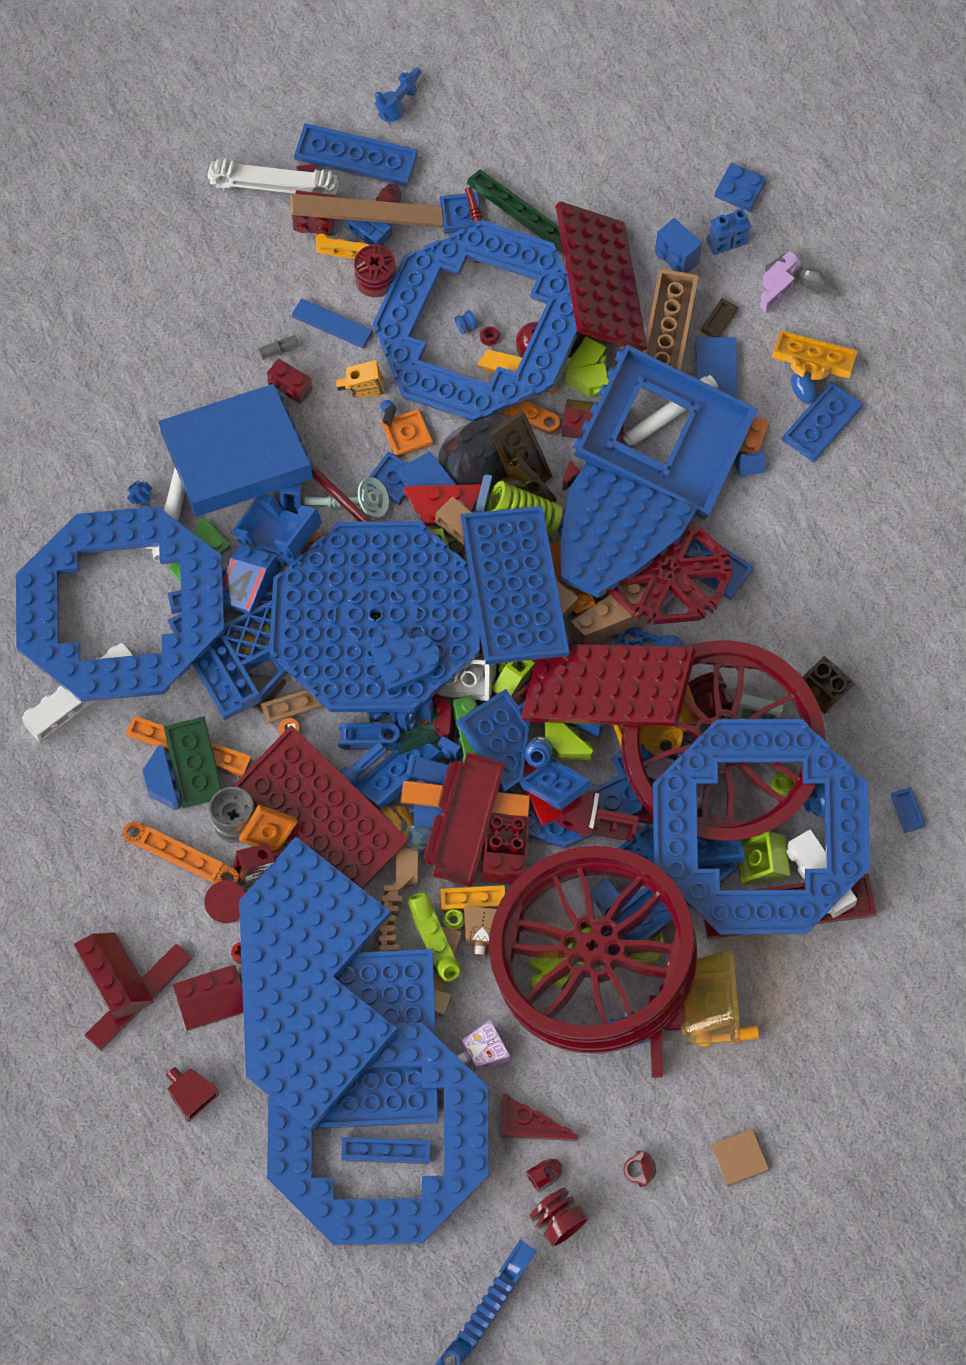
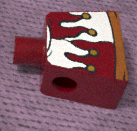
M268 844L237 850L233 868L238 873L240 886L259 879L270 865L275 863L282 850L271 851Z

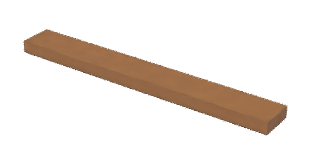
M291 194L290 196L291 215L440 228L443 226L442 207L302 194Z

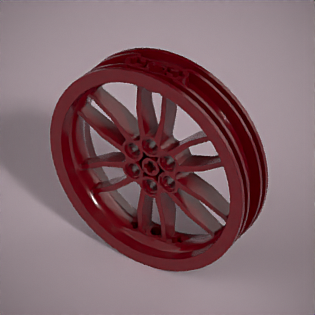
M717 640L689 646L694 647L696 650L693 666L697 664L714 665L711 688L714 717L708 718L685 696L683 704L698 720V723L692 726L678 721L676 728L695 736L697 740L702 735L700 732L701 725L710 727L721 716H726L728 719H737L736 714L743 692L745 669H754L770 676L788 695L763 707L748 719H758L764 713L786 702L793 701L800 716L799 719H803L817 735L825 740L824 722L813 692L801 675L782 658L759 646L739 641ZM721 667L736 668V671H738L736 693L730 710H722L718 688L719 669ZM623 725L621 753L624 770L637 799L649 814L653 816V784L648 777L645 767L666 757L683 754L692 744L670 749L648 760H643L641 753L642 726ZM726 763L724 769L718 768V775H724L726 787V817L717 818L707 815L709 793L712 784H705L702 794L701 817H697V837L706 840L745 841L771 831L799 810L810 796L816 784H803L802 766L799 775H795L780 763H764L794 782L789 793L783 797L763 782L747 763ZM732 767H738L758 788L776 799L779 804L769 812L747 822L732 820L734 802Z
M584 846L572 848L553 854L534 864L516 879L503 896L495 912L489 937V955L492 971L502 997L512 1015L528 1032L541 1041L576 1053L599 1054L619 1051L653 1036L677 1014L684 1004L693 985L697 968L698 952L695 931L687 903L677 885L662 869L651 861L633 852L614 847ZM609 875L633 881L617 897L604 919L601 921L595 920L593 900L585 876ZM580 877L586 895L587 916L577 918L568 905L560 884ZM642 886L655 894L635 914L618 925L615 923L624 906ZM556 887L563 909L574 928L571 931H565L545 923L524 921V913L536 899L548 890ZM661 902L670 913L676 928L673 945L651 940H621L639 926ZM584 928H592L588 933L582 932ZM523 930L543 934L560 941V945L531 946L518 943L520 933ZM606 931L613 932L610 936L603 935ZM577 943L575 948H568L569 944ZM613 950L620 951L617 955H610V952ZM654 952L670 955L668 967L661 968L638 962L627 957V954ZM515 954L536 958H567L548 972L530 993L524 997L512 973L511 967ZM577 962L584 963L583 966L579 968L574 967V965ZM600 965L605 966L602 971L595 970ZM616 967H621L645 976L666 978L664 988L648 1005L633 1014L624 989L613 970ZM569 973L572 975L563 992L545 1013L542 1014L532 1006L552 984ZM584 978H592L594 999L602 1025L580 1026L552 1019L570 1001ZM610 980L620 995L628 1017L612 1023L607 1022L601 1004L600 983Z

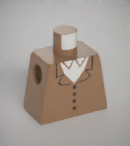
M464 906L466 945L474 946V957L485 958L487 948H489L491 925L497 909Z

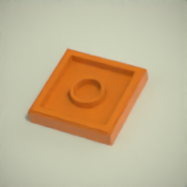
M419 409L395 416L391 425H386L381 421L393 454L397 457L433 446V440Z
M258 805L241 832L239 840L251 846L268 844L271 851L281 849L295 827L297 819Z

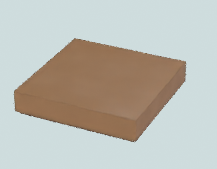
M752 1129L711 1144L727 1186L769 1171Z

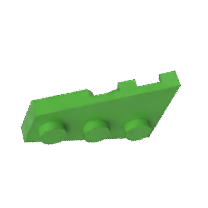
M203 517L193 533L222 555L230 549V544ZM172 563L169 570L181 583L180 563Z

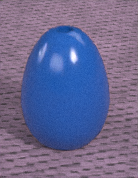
M806 371L804 377L796 373L793 374L791 377L793 392L803 403H812L816 398L815 380H811V373Z

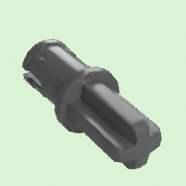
M292 335L279 341L274 340V343L259 347L258 349L262 360L276 354L282 355V352L297 347L299 343L297 337Z

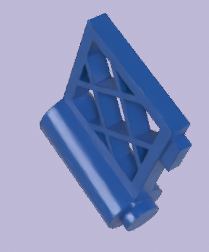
M636 627L625 630V633L620 634L615 645L634 646L640 644V646H646L644 642L652 641L655 642L653 646L682 647L681 640L675 635L660 637L643 632L641 628ZM628 634L636 639L627 642L625 636Z

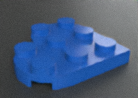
M400 627L384 629L371 638L370 649L372 658L389 693L435 673L441 660L439 648L428 636L411 639Z

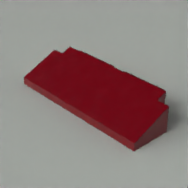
M466 753L464 763L455 761L448 765L438 802L441 813L434 817L424 853V860L427 861V864L435 866L433 877L472 887L505 763L477 754Z

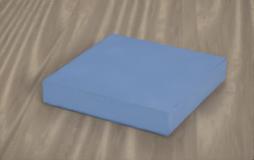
M490 475L483 477L476 512H486V504L490 495L492 476Z

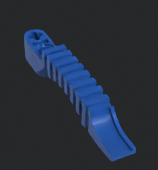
M519 1240L499 1270L501 1274L493 1279L494 1285L489 1286L487 1289L489 1291L488 1294L482 1297V1303L477 1305V1310L471 1314L470 1321H466L464 1324V1330L459 1331L457 1339L445 1350L435 1365H445V1360L449 1356H454L457 1359L456 1365H463L465 1360L470 1357L472 1349L476 1348L479 1339H482L485 1330H488L491 1321H494L497 1312H500L503 1303L508 1300V1295L515 1289L514 1286L516 1283L518 1284L522 1274L536 1254V1249Z

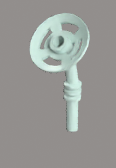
M373 477L362 480L358 487V497H348L355 505H360L363 511L373 518L383 516L388 510L389 497L386 488L378 479ZM369 483V484L374 485V486L376 487V489H375L374 487H371V486H368V487H367V484ZM331 495L328 497H305L304 502L305 505H327L329 508L331 506L333 508L336 506L340 508L342 506ZM378 495H381V508L377 506L379 500Z

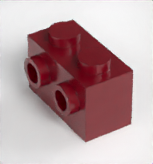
M279 358L267 372L268 384H274L276 390H280L288 398L299 404L304 401L312 390V379Z

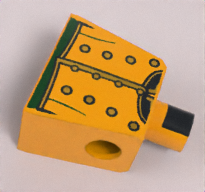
M377 360L347 367V377L336 379L338 391L349 389L354 398L385 395L384 377Z

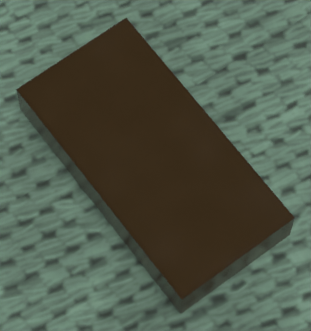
M721 298L701 327V331L711 337H721L739 307Z

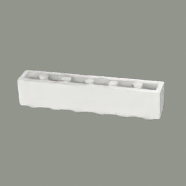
M121 642L117 646H112L103 657L96 659L133 655ZM59 686L55 693L51 696H45L35 708H29L24 713V716H22L24 726L40 743L94 701L80 702L71 692Z

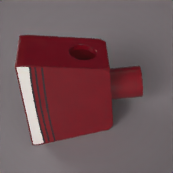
M585 792L561 810L548 803L547 810L558 813L557 824L588 838L594 829L600 793Z

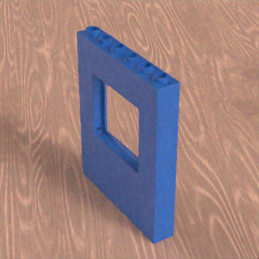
M626 345L624 350L620 349L615 358L618 363L615 368L611 366L607 374V378H609L608 384L602 385L598 393L601 398L598 403L594 402L590 413L593 415L590 420L586 419L581 429L585 432L582 438H577L573 446L576 449L574 456L618 477L697 507L696 516L706 519L715 504L758 409ZM640 387L691 411L666 465L615 441Z

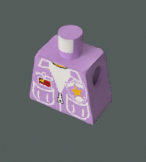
M491 1020L462 1040L464 1052L456 1055L465 1065L471 1063L476 1072L508 1063L510 1060V1055Z

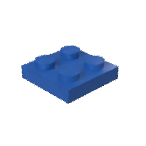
M730 163L715 191L714 197L750 212L767 177Z

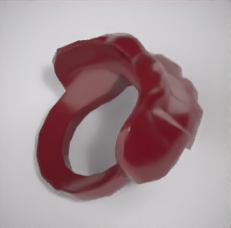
M637 1151L635 1156L626 1161L623 1172L627 1180L638 1183L639 1187H644L655 1177L656 1164L650 1154L644 1151ZM633 1161H641L643 1174L638 1177H631L628 1172V1167Z

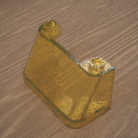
M733 949L722 950L697 959L695 978L690 992L684 1001L685 1023H681L682 1037L686 1036L687 1045L740 1042L739 1007Z

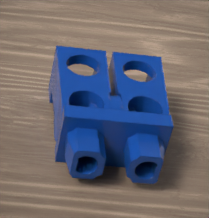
M743 208L727 215H719L717 218L710 220V234L707 235L706 240L713 255L728 251L730 247L735 249L749 244L751 224Z

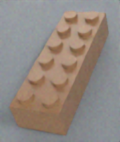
M659 269L646 334L648 348L643 350V353L681 371L698 275Z

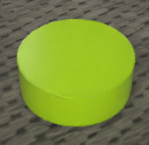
M782 773L776 774L772 778L771 788L782 796L786 795L792 788V780Z

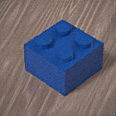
M673 218L657 231L656 255L659 259L665 260L673 271L688 273L700 263L702 242L677 219Z

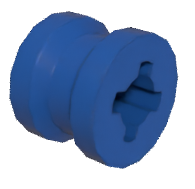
M470 310L466 311L462 316L457 315L454 317L455 324L462 335L466 334L469 329L474 330L478 328L476 318Z

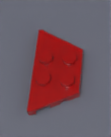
M482 484L404 486L403 493L405 496H408L413 509L420 515V520L424 525L439 526L435 523L436 512L451 497L462 501L467 509L472 511Z

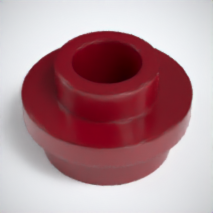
M485 327L480 332V341L486 346H493L500 339V334L494 327Z

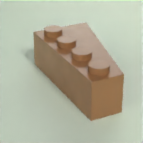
M641 584L624 585L618 590L631 603L637 604L640 602L645 588ZM610 594L571 621L570 635L578 644L594 645L607 640L609 636L614 634L620 635L625 633V630L636 626L638 628L643 626L648 621V616L643 615L640 620H637L638 612H636L633 618Z

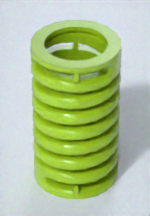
M503 481L498 482L493 487L486 504V511L542 506L548 539L554 535L562 518L561 505L550 502L535 494H530ZM499 492V494H498V496H497V498H496V500H495V502H494L493 508H492L493 500H494L495 496L497 495V493ZM552 512H553V519H552L551 526H550V528H549L548 526H549V524H550L551 517H552Z

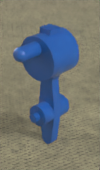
M419 67L414 68L410 74L408 72L400 73L398 79L401 84L395 92L389 91L382 94L378 91L375 93V106L379 111L380 119L385 122H394L403 116L405 108L401 103V99L406 94L415 95L417 91L415 83L422 73Z

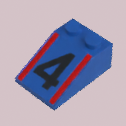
M240 545L231 557L223 577L224 606L251 614L272 585L273 577L280 572L277 555Z

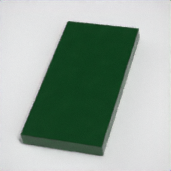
M205 716L164 726L182 807L185 809L210 802L213 795L222 789V784Z

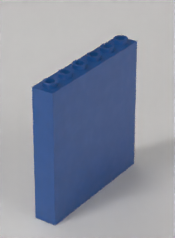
M274 384L158 421L161 435L195 517L313 479L312 470H314L312 459H307L308 452L305 444L301 445L300 433L294 430L296 429L292 417H288L290 413L287 404H282L284 402L280 390H276Z

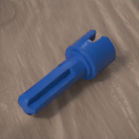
M379 742L351 767L345 766L339 772L355 786L359 782V776L383 756L387 750Z

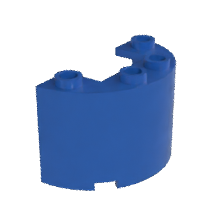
M262 495L255 499L232 531L237 536L236 540L240 544L277 555L279 566L284 567L289 566L299 556L320 528L322 520L314 508L301 505L297 511L299 514L283 510L274 497Z

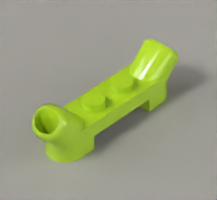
M426 893L415 894L408 900L415 928L419 931L426 949H433L434 971L438 979L446 983L452 982L461 975V967L454 957L434 912L429 895Z

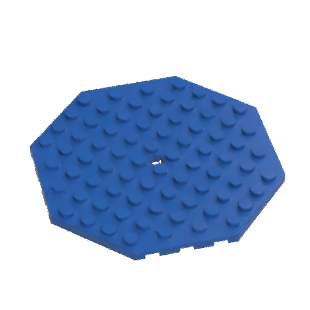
M421 521L338 522L325 536L322 535L315 541L308 551L303 555L300 554L292 561L287 569L273 577L270 656L329 712H415L480 655V632L467 562L456 552L451 551L447 544L436 534L431 533ZM379 612L382 615L376 621L370 617L372 613ZM400 627L411 639L428 636L439 648L441 658L435 673L389 693L372 658L370 649L371 638L384 629Z

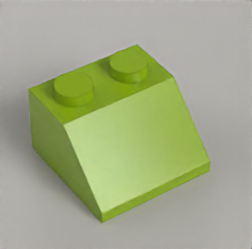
M768 831L742 841L745 861L739 862L741 884L776 882L790 876L784 835Z

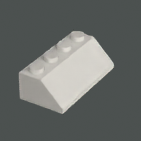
M480 652L479 656L442 687L437 694L457 698L473 695L475 700L488 701L491 698L496 677V664L485 665L483 652Z

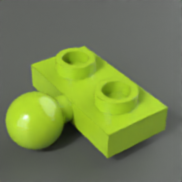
M530 957L527 965L540 973L532 976L530 979L531 988L533 989L548 972L563 961L559 958ZM569 973L554 984L562 989L572 975Z

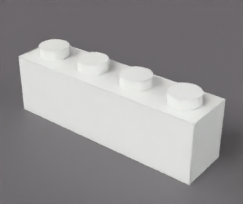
M811 829L789 841L787 855L791 861L797 863L799 866L798 871L804 879L805 869H826V852ZM851 889L827 912V914H831L833 919L856 905L857 898Z

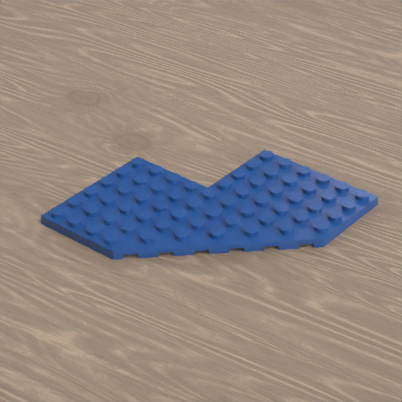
M295 837L278 856L275 863L270 865L239 900L246 1077L312 1131L395 1036L398 1029L335 979L390 917L391 912L300 839Z

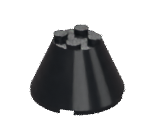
M480 419L457 428L444 440L439 452V463L456 485L482 484L483 477L490 475L492 476L491 492L493 487L500 482L501 478L508 477L489 435L497 426L488 423L484 419Z

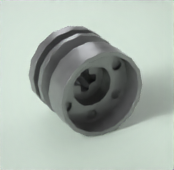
M226 787L213 795L209 802V813L215 832L222 840L240 842L239 836L255 812L251 796L244 789Z

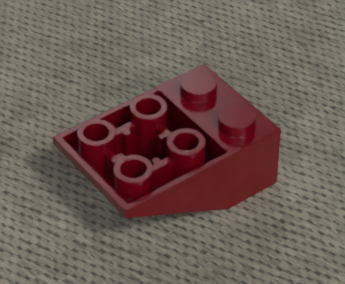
M492 813L483 844L481 882L513 884L526 871L529 817Z

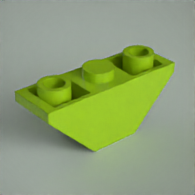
M536 659L508 662L494 684L492 691L498 694L507 689L511 696L514 695L532 676Z
M545 722V738L552 743L553 755L560 762L591 761L593 759V747L586 740L582 741L572 727H567L564 723Z

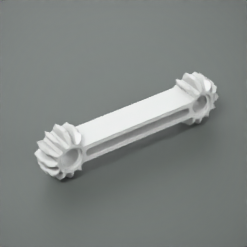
M218 158L216 161H212L208 170L210 184H216V188L221 187L223 190L225 188L232 190L233 187L294 194L296 190L336 195L339 189L337 175H332L331 171L325 172L324 169L322 171L315 169L312 173L234 164V160L229 161L226 158L224 160Z

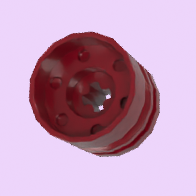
M378 244L368 245L356 254L354 270L355 285L358 290L372 298L382 297L387 294L396 275L395 257L388 248Z
M713 672L703 674L688 683L696 706L708 718L714 717L711 691ZM719 672L718 688L722 710H730L733 697L729 691H726L727 685L723 681L722 674Z
M561 1188L546 1196L529 1215L532 1221L539 1220L536 1223L537 1228L549 1225L544 1232V1237L552 1247L566 1241L589 1220V1216L581 1206L569 1209L574 1202V1197H567L569 1191L566 1188Z

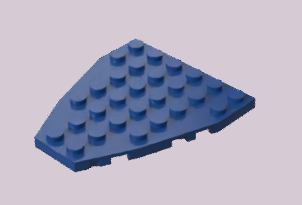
M586 462L568 491L560 540L561 582L596 597L604 595L608 590L619 586V582L626 578L630 580L653 563V559L659 554L663 555L673 543L677 544L696 515L697 507L618 477Z

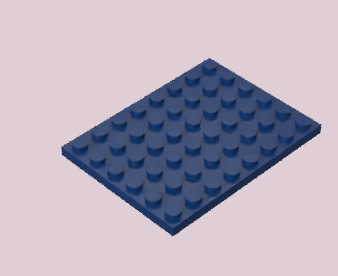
M433 949L357 953L335 978L388 1022L423 1023L436 1036ZM422 1068L365 1069L314 1129L439 1123L438 1089H422Z

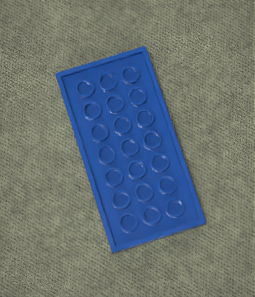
M537 506L460 514L485 665L569 656V647L543 507Z

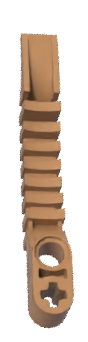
M404 846L396 855V883L393 886L384 885L382 905L391 912V915L380 927L379 952L399 951V944L396 945L395 935L396 917H398V907H402V896L400 895L410 885H418V846Z

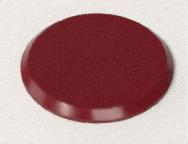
M223 880L216 882L206 892L204 899L205 909L208 915L215 921L232 923L240 918L239 900L246 893L240 885L233 881Z

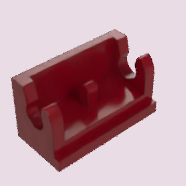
M597 809L594 829L591 835L632 842L636 836L639 817Z

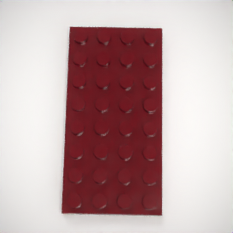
M559 201L555 207L577 332L626 347V345H629L643 352L648 347L625 222Z
M568 644L569 656L536 659L520 717L524 722L677 727L696 650L694 647Z
M292 725L282 733L233 785V787L244 789L251 796L255 809H257L258 805H262L295 817L297 823L286 840L291 843L297 837L361 889H364L410 841Z

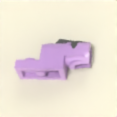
M790 251L782 254L765 266L766 272L763 276L762 285L767 290L760 298V308L765 313L793 288L795 279L793 276L801 268V262Z

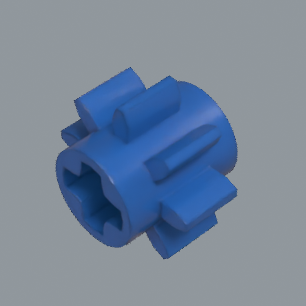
M137 480L128 487L127 490L130 495L127 498L132 504L137 505L139 503L142 506L152 498L150 491L153 488L147 481L144 483V481L140 482Z

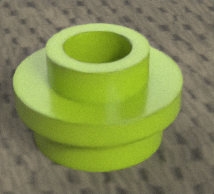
M448 910L443 917L445 927L454 930L462 928L465 922L463 913L460 910ZM455 917L458 919V922L451 923L450 919Z

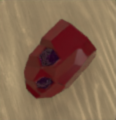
M393 183L387 184L381 189L375 201L400 203L401 190L399 186Z
M550 1158L545 1161L543 1160L526 1171V1176L539 1193L558 1180L562 1173V1164L558 1159Z

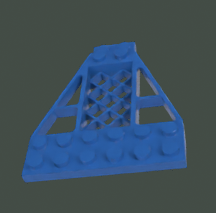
M273 591L266 592L259 602L271 601L255 608L251 614L243 612V615L226 623L225 633L220 638L218 637L210 645L211 647L192 663L224 721L262 702L288 674L270 656V642L268 646L258 644L260 637L270 639V633L263 632L265 624L271 625V619L267 618L272 612ZM182 613L167 620L173 633L182 632ZM253 622L261 623L259 630L249 628L250 624ZM235 631L242 632L240 640L231 638V634ZM247 633L256 635L254 643L244 641ZM230 643L238 645L236 652L233 650ZM242 646L252 648L249 656L240 654ZM256 649L261 650V652L255 654ZM270 660L274 663L278 673L258 692L247 671Z

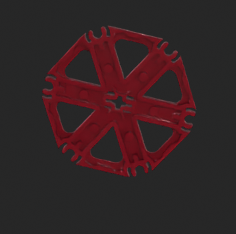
M692 522V525L688 526L677 544L673 543L663 555L659 554L653 559V563L630 580L626 578L619 582V586L648 583L639 603H631L618 590L619 586L608 590V592L633 618L636 612H638L637 620H640L643 615L648 616V624L652 622L653 618H655L653 625L701 621V618H706L707 613L704 610H708L713 614L714 610L717 611L733 575V566H726L730 564L731 557L699 524L695 529V522ZM693 541H700L714 555L684 558ZM668 565H670V570L667 571V573H665V575L663 576V570H665L668 567ZM714 577L720 583L714 596L708 597L691 579ZM669 590L688 607L689 611L687 613L672 615L661 613L660 609Z

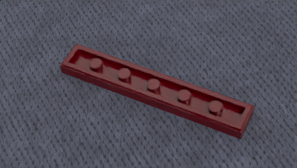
M177 944L142 977L152 998L192 960V957ZM141 1010L117 1023L110 1011H108L84 1036L101 1051Z

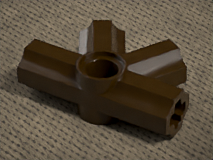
M516 456L510 461L507 467L514 476L501 478L500 481L547 499L550 502L555 503L557 501V497L542 481L539 473L533 470L522 456Z

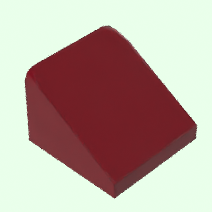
M569 461L562 480L563 491L571 487L580 473V470L572 461Z

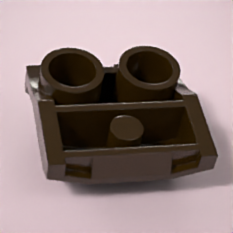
M825 656L802 677L813 692L819 708L824 714L830 711L842 696L856 685Z

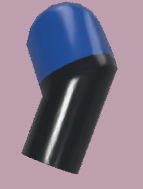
M384 400L380 404L382 412L385 413L382 422L386 425H391L397 407L392 401Z

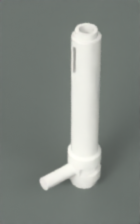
M704 376L699 379L718 389V385L712 376ZM669 402L625 432L622 440L626 446L634 447L687 409Z
M175 468L164 511L178 521L185 490ZM159 546L143 548L152 549V558L160 562Z

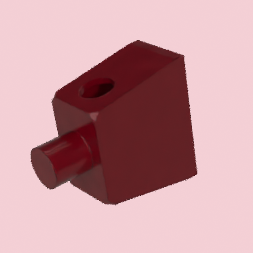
M174 1067L166 1075L173 1083L168 1087L169 1095L187 1122L192 1120L219 1096L218 1088L191 1068L182 1074Z

